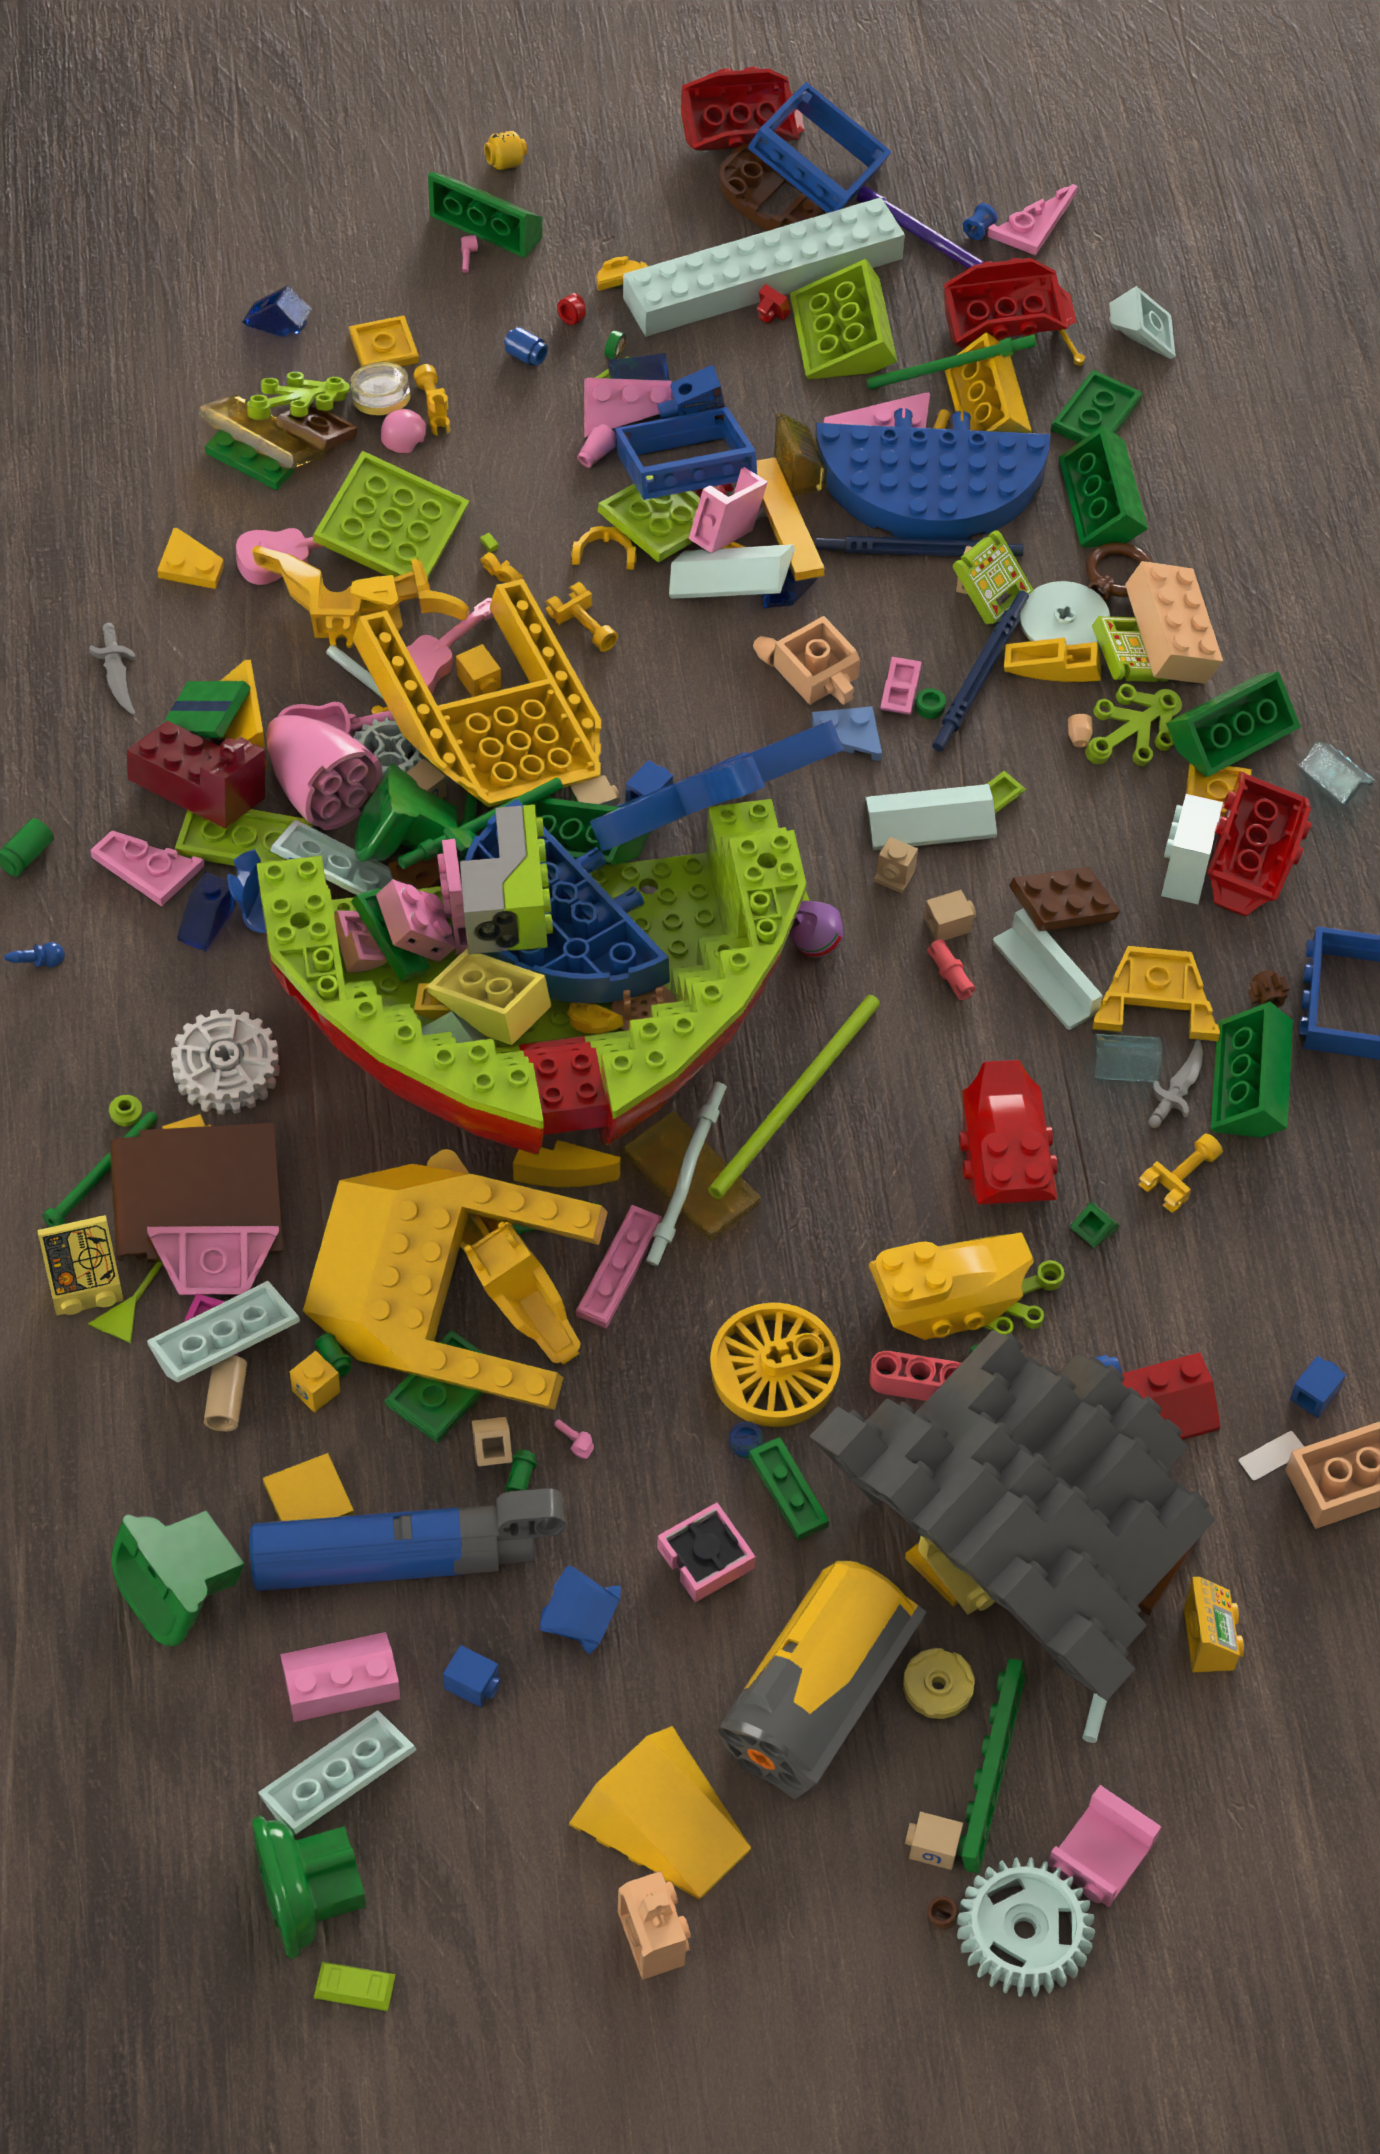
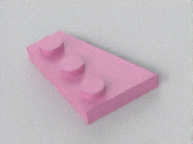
M608 378L584 379V438L588 437L592 429L600 424L613 429L658 415L657 404L671 400V381Z

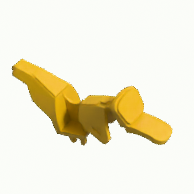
M255 546L252 549L253 559L257 566L283 576L290 596L310 612L315 638H329L330 646L335 645L337 647L336 640L338 638H346V646L351 648L354 645L353 636L358 618L386 610L396 629L400 631L403 628L399 603L404 600L418 598L421 613H442L459 620H466L470 614L469 607L462 600L445 593L430 590L421 560L412 559L413 571L403 575L359 579L353 581L352 586H349L342 592H332L325 588L321 570L288 553H281L261 546Z
M449 1149L439 1151L427 1163L429 1167L469 1173L458 1155ZM469 1213L460 1247L465 1251L487 1294L515 1328L534 1339L553 1363L561 1362L564 1365L579 1355L578 1350L581 1344L567 1319L562 1298L541 1263L529 1250L522 1238L512 1227V1224L508 1221H499Z

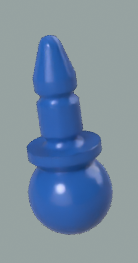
M48 942L43 946L40 944L34 945L33 950H17L4 955V960L13 963L34 962L36 967H41L42 965L56 967L63 962L65 953L58 943Z

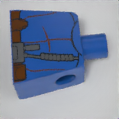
M708 366L672 382L670 388L673 399L657 404L661 419L725 407L721 385L714 366ZM716 415L715 420L722 419L724 421V415Z

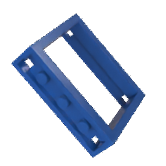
M807 82L758 130L748 146L749 150L827 213L845 208L858 194L859 190L881 169L892 152ZM796 109L868 167L847 191L775 133Z
M728 407L615 428L617 455L643 500L703 489L708 486L713 487L738 481L740 471L744 467L757 475L756 451ZM716 415H724V421L722 419L715 420ZM722 438L730 448V451L643 467L637 457L639 454ZM653 475L654 479L648 480L646 476Z
M1317 926L1313 940L1307 939L1305 957H1310V964H1305L1303 983H1308V990H1303L1301 1009H1306V1016H1301L1298 1035L1304 1036L1303 1049L1380 1060V1036L1316 1027L1322 954L1380 962V935Z

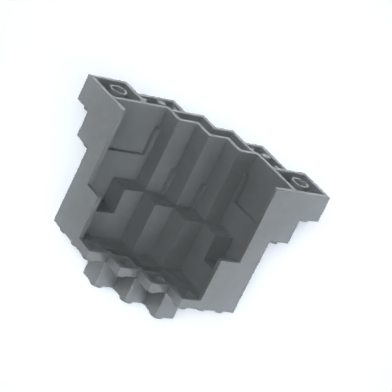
M994 1330L986 1336L917 1412L903 1401L898 1405L887 1398L865 1420L855 1410L848 1413L837 1406L809 1436L815 1444L874 1505H877L881 1500L896 1510L919 1535L933 1543L955 1567L969 1575L992 1600L1007 1609L1054 1658L1052 1663L1107 1701L1136 1669L1126 1659L1130 1654L1126 1648L1147 1626L1138 1616L1141 1611L1138 1605L1215 1521V1518L1206 1510L1210 1506L1209 1503L1195 1491L1190 1493L1182 1484L1177 1481L1173 1483L1169 1478L1171 1474L1169 1468L1188 1446L1179 1437L1182 1434L1179 1427L1169 1419L1164 1420L1159 1415L1162 1411L1161 1407L1150 1397L1146 1396L1143 1399L1131 1387L1127 1389L1122 1383L1125 1379L1124 1376L1112 1365L1106 1367L1094 1356L1088 1359L1077 1353L1057 1374L1048 1365L1044 1364L1041 1366L1033 1357L1029 1355L1025 1357L1020 1351L1023 1345L1013 1335L1007 1333L1004 1336Z

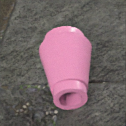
M604 424L594 427L577 456L578 461L583 466L591 468L593 464L616 447L615 432Z

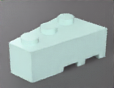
M1186 794L1183 806H1176L1164 857L1170 860L1161 896L1194 904L1199 903L1214 841V830L1219 820L1223 802Z

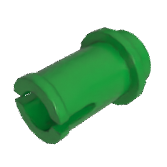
M327 1333L320 1336L315 1341V1347L321 1356L339 1372V1378L348 1374L351 1370L350 1356L343 1353L334 1335Z
M517 1450L515 1455H512V1468L507 1485L505 1486L506 1492L527 1490L532 1470L536 1469L538 1464L534 1453L527 1450Z

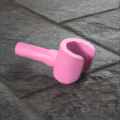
M476 235L461 238L463 273L469 272L470 253L478 252Z
M558 1419L554 1426L574 1441L571 1451L576 1456L587 1459L594 1449L591 1435L584 1431L578 1433Z

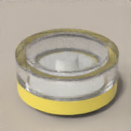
M388 362L371 363L359 368L351 376L350 385L353 404L363 413L386 415L395 410L402 409L410 400L408 374L404 368L397 364Z

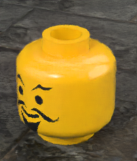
M514 131L492 134L484 145L487 163L493 165L497 170L519 167L523 162L524 156L527 155L525 140L520 139L519 135Z

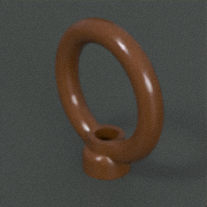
M1120 542L1107 543L1097 547L1086 560V573L1091 581L1088 588L1098 593L1104 601H1107L1111 595L1129 597L1125 585H1117L1109 575H1100L1097 567L1098 562L1105 556L1119 554L1131 557L1139 563L1142 561L1154 563L1147 553L1136 546Z

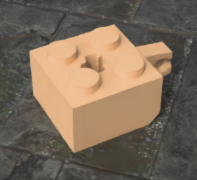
M822 616L775 642L773 666L809 705L830 693L844 705L854 698V687L850 682L859 676L860 658L856 649L825 616Z
M661 1871L629 1881L618 1888V1914L642 1980L685 1966V1954L690 1950L687 1938H690L691 1935L687 1921L684 1916L678 1917L674 1905L678 1903L674 1886L671 1881L665 1883Z

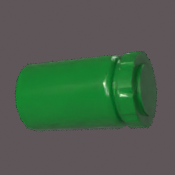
M31 818L0 849V867L9 875L18 877L54 841V835L49 827L39 819Z

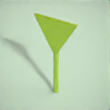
M156 1262L132 1297L89 1322L88 1325L131 1343L136 1302L163 1266V1263Z

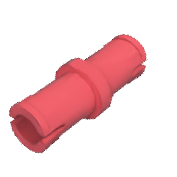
M943 939L934 941L931 947L927 948V952L940 969L939 975L943 980L948 981L959 1000L968 999L972 995L971 992H975L976 988L964 973V965L960 959L954 958Z

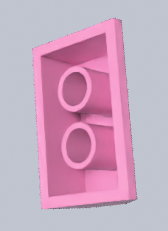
M386 1632L280 1654L294 1722L400 1700L398 1676Z

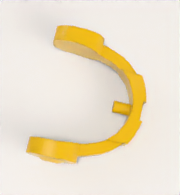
M592 527L578 542L574 541L571 552L572 565H580L583 549L588 542L590 543L598 539L608 542L611 539L619 542L622 546L624 545L627 553L626 569L634 570L637 560L636 547L632 546L630 539L616 527Z

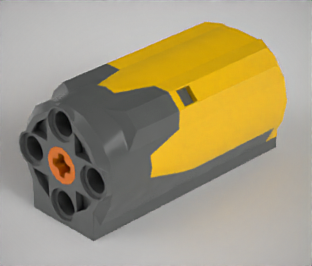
M836 1561L834 1564L823 1569L718 1727V1733L722 1737L726 1749L746 1772L775 1785L792 1799L796 1800L818 1783L927 1611L906 1597L887 1577L868 1566L853 1561Z

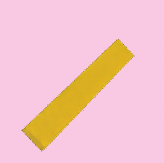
M776 458L757 460V475L768 482L761 503L779 545H794L795 547L789 565L795 581L824 576V565Z

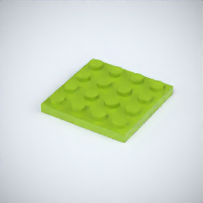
M362 451L317 527L312 541L386 576L393 575L397 577L413 571L411 560H421L428 579L467 510L469 500Z

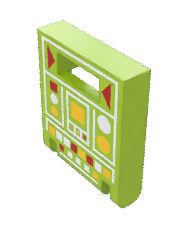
M999 531L991 532L988 537L983 538L962 555V560H958L953 564L954 571L986 625L996 623L1001 618L1003 612L1009 610L1019 591H1025L1028 594L1034 591ZM1007 591L1009 595H1012L1000 606L998 605L996 599Z
M1097 617L1092 624V628L1114 680H1122L1123 677H1125L1126 681L1157 682L1159 680L1167 682L1169 680L1153 676L1135 617Z

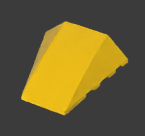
M673 1726L646 1736L595 1784L569 1822V1826L580 1832L583 1830L595 1837L596 1841L608 1848L611 1846L627 1855L628 1859L637 1865H644L654 1872L661 1871L665 1881H671L674 1886L699 1900L751 1851V1846Z

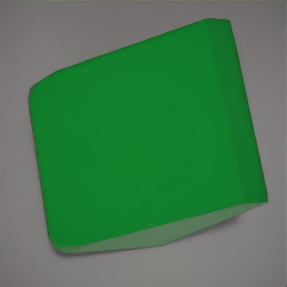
M1090 1202L1069 1227L1095 1249L1114 1233L1120 1225L1098 1205Z

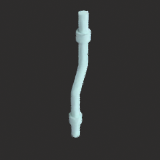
M714 1082L706 1104L701 1105L697 1115L699 1121L685 1153L675 1191L662 1222L657 1223L653 1233L655 1240L646 1259V1262L651 1265H659L667 1243H671L675 1235L676 1229H674V1226L688 1194L698 1156L711 1124L714 1125L720 1113L718 1107L727 1088L726 1085L720 1082Z

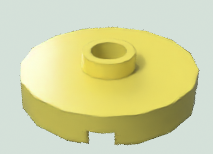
M932 1648L921 1651L910 1660L904 1672L903 1691L906 1700L915 1711L928 1718L945 1719L956 1716L967 1708L973 1697L975 1677L971 1666L961 1655L955 1652L952 1654L944 1651L942 1648ZM940 1682L944 1685V1688L940 1690L935 1689L932 1684Z

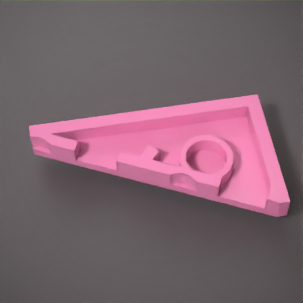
M1072 184L1069 187H1064L1056 191L1054 198L1046 202L1041 199L1025 207L1023 211L1010 215L1008 222L998 227L995 224L991 225L988 228L987 237L1037 255L1075 197L1077 186Z
M922 393L824 418V423L895 427L894 412L899 408H903L902 417L905 418V408L913 413L912 427L926 428L930 393Z

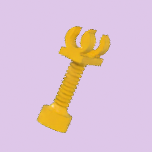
M429 364L420 365L415 369L413 377L417 387L425 390L428 421L431 426V432L438 436L437 427L442 426L446 428L448 434L450 432V420L447 417L448 397L445 394L444 388L436 389L435 387L438 383L435 368Z
M577 582L569 587L573 591L569 594L571 601L564 605L556 596L545 601L549 605L545 608L546 612L552 619H556L558 625L575 617L593 635L592 643L601 652L610 650L616 644L618 634L609 625L600 626L585 611L592 606V593L589 590L587 591L582 583Z
M1202 1135L1194 1143L1196 1151L1172 1173L1156 1161L1152 1167L1148 1168L1139 1178L1141 1182L1138 1185L1146 1192H1150L1160 1182L1170 1191L1164 1198L1166 1202L1163 1206L1171 1213H1174L1189 1199L1191 1191L1182 1180L1204 1160L1213 1162L1223 1153L1221 1144L1212 1135Z

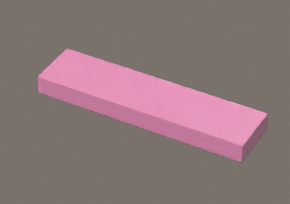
M631 1205L576 1309V1317L607 1329L654 1239L653 1233L657 1223L662 1222V1216Z

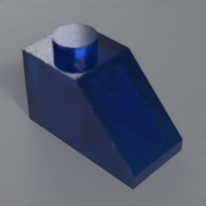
M287 285L254 302L242 322L248 327L284 337L292 332L297 334L303 330L308 322L306 318L312 309Z
M205 871L189 896L177 936L178 941L205 952L207 951L236 906V900L232 897L228 887V880Z

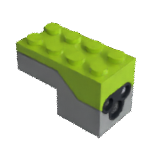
M535 804L523 805V808L522 806L495 808L500 858L460 861L468 954L548 947L547 934H553L552 915L545 914L551 913L549 888L543 889L544 887H549L547 863L540 864V862H547L544 839H538V837H544L543 818H536Z

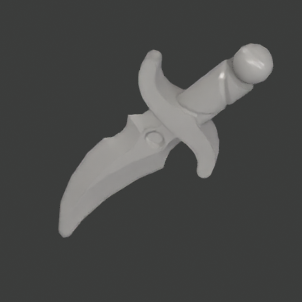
M105 623L102 628L104 631L105 648H96L91 645L89 650L94 657L105 659L106 677L114 697L130 714L135 715L127 689V668L121 661V658L135 661V654L129 648L117 644L114 625L112 623Z
M1196 1039L1187 1061L1170 1079L1168 1091L1162 1089L1158 1081H1154L1153 1092L1160 1103L1148 1120L1152 1128L1159 1127L1172 1108L1179 1109L1183 1117L1188 1116L1189 1107L1182 1097L1188 1094V1088L1195 1083L1203 1061L1201 1040Z

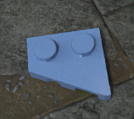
M872 706L812 712L811 720L813 727L832 720L844 749L842 751L854 754V751L857 750L871 754L872 760H881L882 750Z

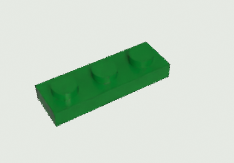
M221 428L205 445L207 455L276 491L294 473V466L290 462L224 428Z
M381 887L357 894L351 903L400 981L402 982L425 974L431 966L424 956L393 945L376 894L382 890Z
M780 1437L749 1450V1459L797 1541L829 1527V1519Z

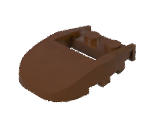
M749 144L742 145L734 150L720 166L719 182L722 193L738 211L762 229L769 231L826 213L804 193L780 216L775 214L769 216L759 211V208L785 182L794 188L796 187L749 150Z

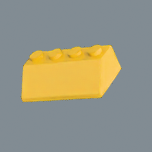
M986 332L958 354L999 344V341ZM1000 355L945 370L955 411H961V421H963L964 411L971 415L970 430L1015 433L1032 432L1011 356L1003 358Z

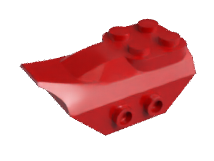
M750 66L737 71H733L731 68L720 69L717 72L682 85L681 116L687 144L690 148L700 151L738 148L742 145L750 144L758 130L793 95L790 91L788 77L769 68L759 69L757 66ZM796 109L775 133L784 141L799 140L798 134L805 131L802 113Z
M1013 258L1008 261L994 263L991 261L983 262L972 266L944 284L945 314L952 342L960 348H966L986 332L999 341L1006 337L1030 336L1039 332L1069 329V325L1077 323L1071 295L1058 284L1056 271L1032 258Z
M1239 771L1234 790L1228 791L1222 808L1227 809L1225 817L1220 816L1214 833L1218 834V838L1209 862L1207 874L1211 880L1215 905L1240 915L1248 916L1262 904L1278 899L1292 865H1297L1302 856L1304 848L1299 845L1301 839H1306L1312 823L1307 821L1311 810L1309 798Z
M1019 1060L985 1061L982 1063L971 1085L962 1090L963 1132H959V1149L966 1153V1160H963L962 1163L964 1180H969L971 1193L977 1204L1057 1200L1054 1175H1057L1056 1155L1050 1154L1049 1146H1053L1052 1127H1046L1040 1086L1031 1079Z

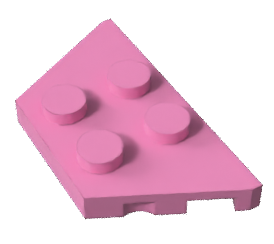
M455 839L442 840L443 853L437 854L439 873H441L439 875L444 913L446 918H452L456 955H459L468 949L456 843Z
M279 1226L147 1227V1233L179 1295H196V1293L201 1295H240L250 1290L279 1232Z

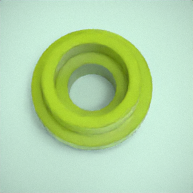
M132 1095L118 1096L109 1106L110 1117L120 1126H132L138 1122L142 1115V1104L139 1099ZM126 1107H129V1108H130L129 1110H126V1111H122V1110H121L122 1108H126Z

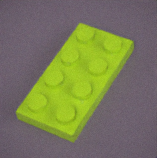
M251 809L225 829L187 810L175 850L178 855L187 858L195 856L204 859V861L235 866L234 859L253 849L256 850L261 863L287 860L271 852L272 845L295 819L313 829L314 825L304 818Z

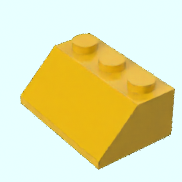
M251 659L244 660L220 680L245 681L251 688L223 738L218 739L226 740L231 738L235 741L237 738L242 737L250 743L265 749ZM265 751V770H268Z

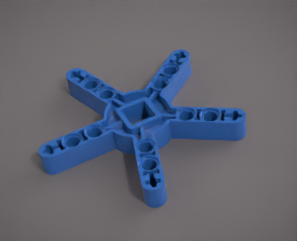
M829 720L751 753L746 751L730 757L693 776L617 805L615 807L621 808L591 820L590 824L603 852L686 815L764 788V783L844 749L832 720Z

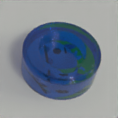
M740 1422L734 1425L729 1433V1447L739 1457L749 1458V1450L763 1445V1432L755 1423Z

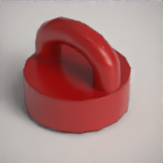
M573 293L558 302L557 311L564 323L573 326L584 319L586 306L582 297L577 293Z

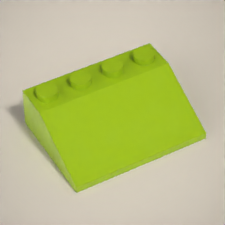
M866 259L790 293L805 374L808 380L869 374L898 362L880 279Z

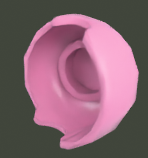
M408 409L395 410L385 417L381 428V442L386 448L397 453H411L417 443H423L426 435L425 421L419 414Z

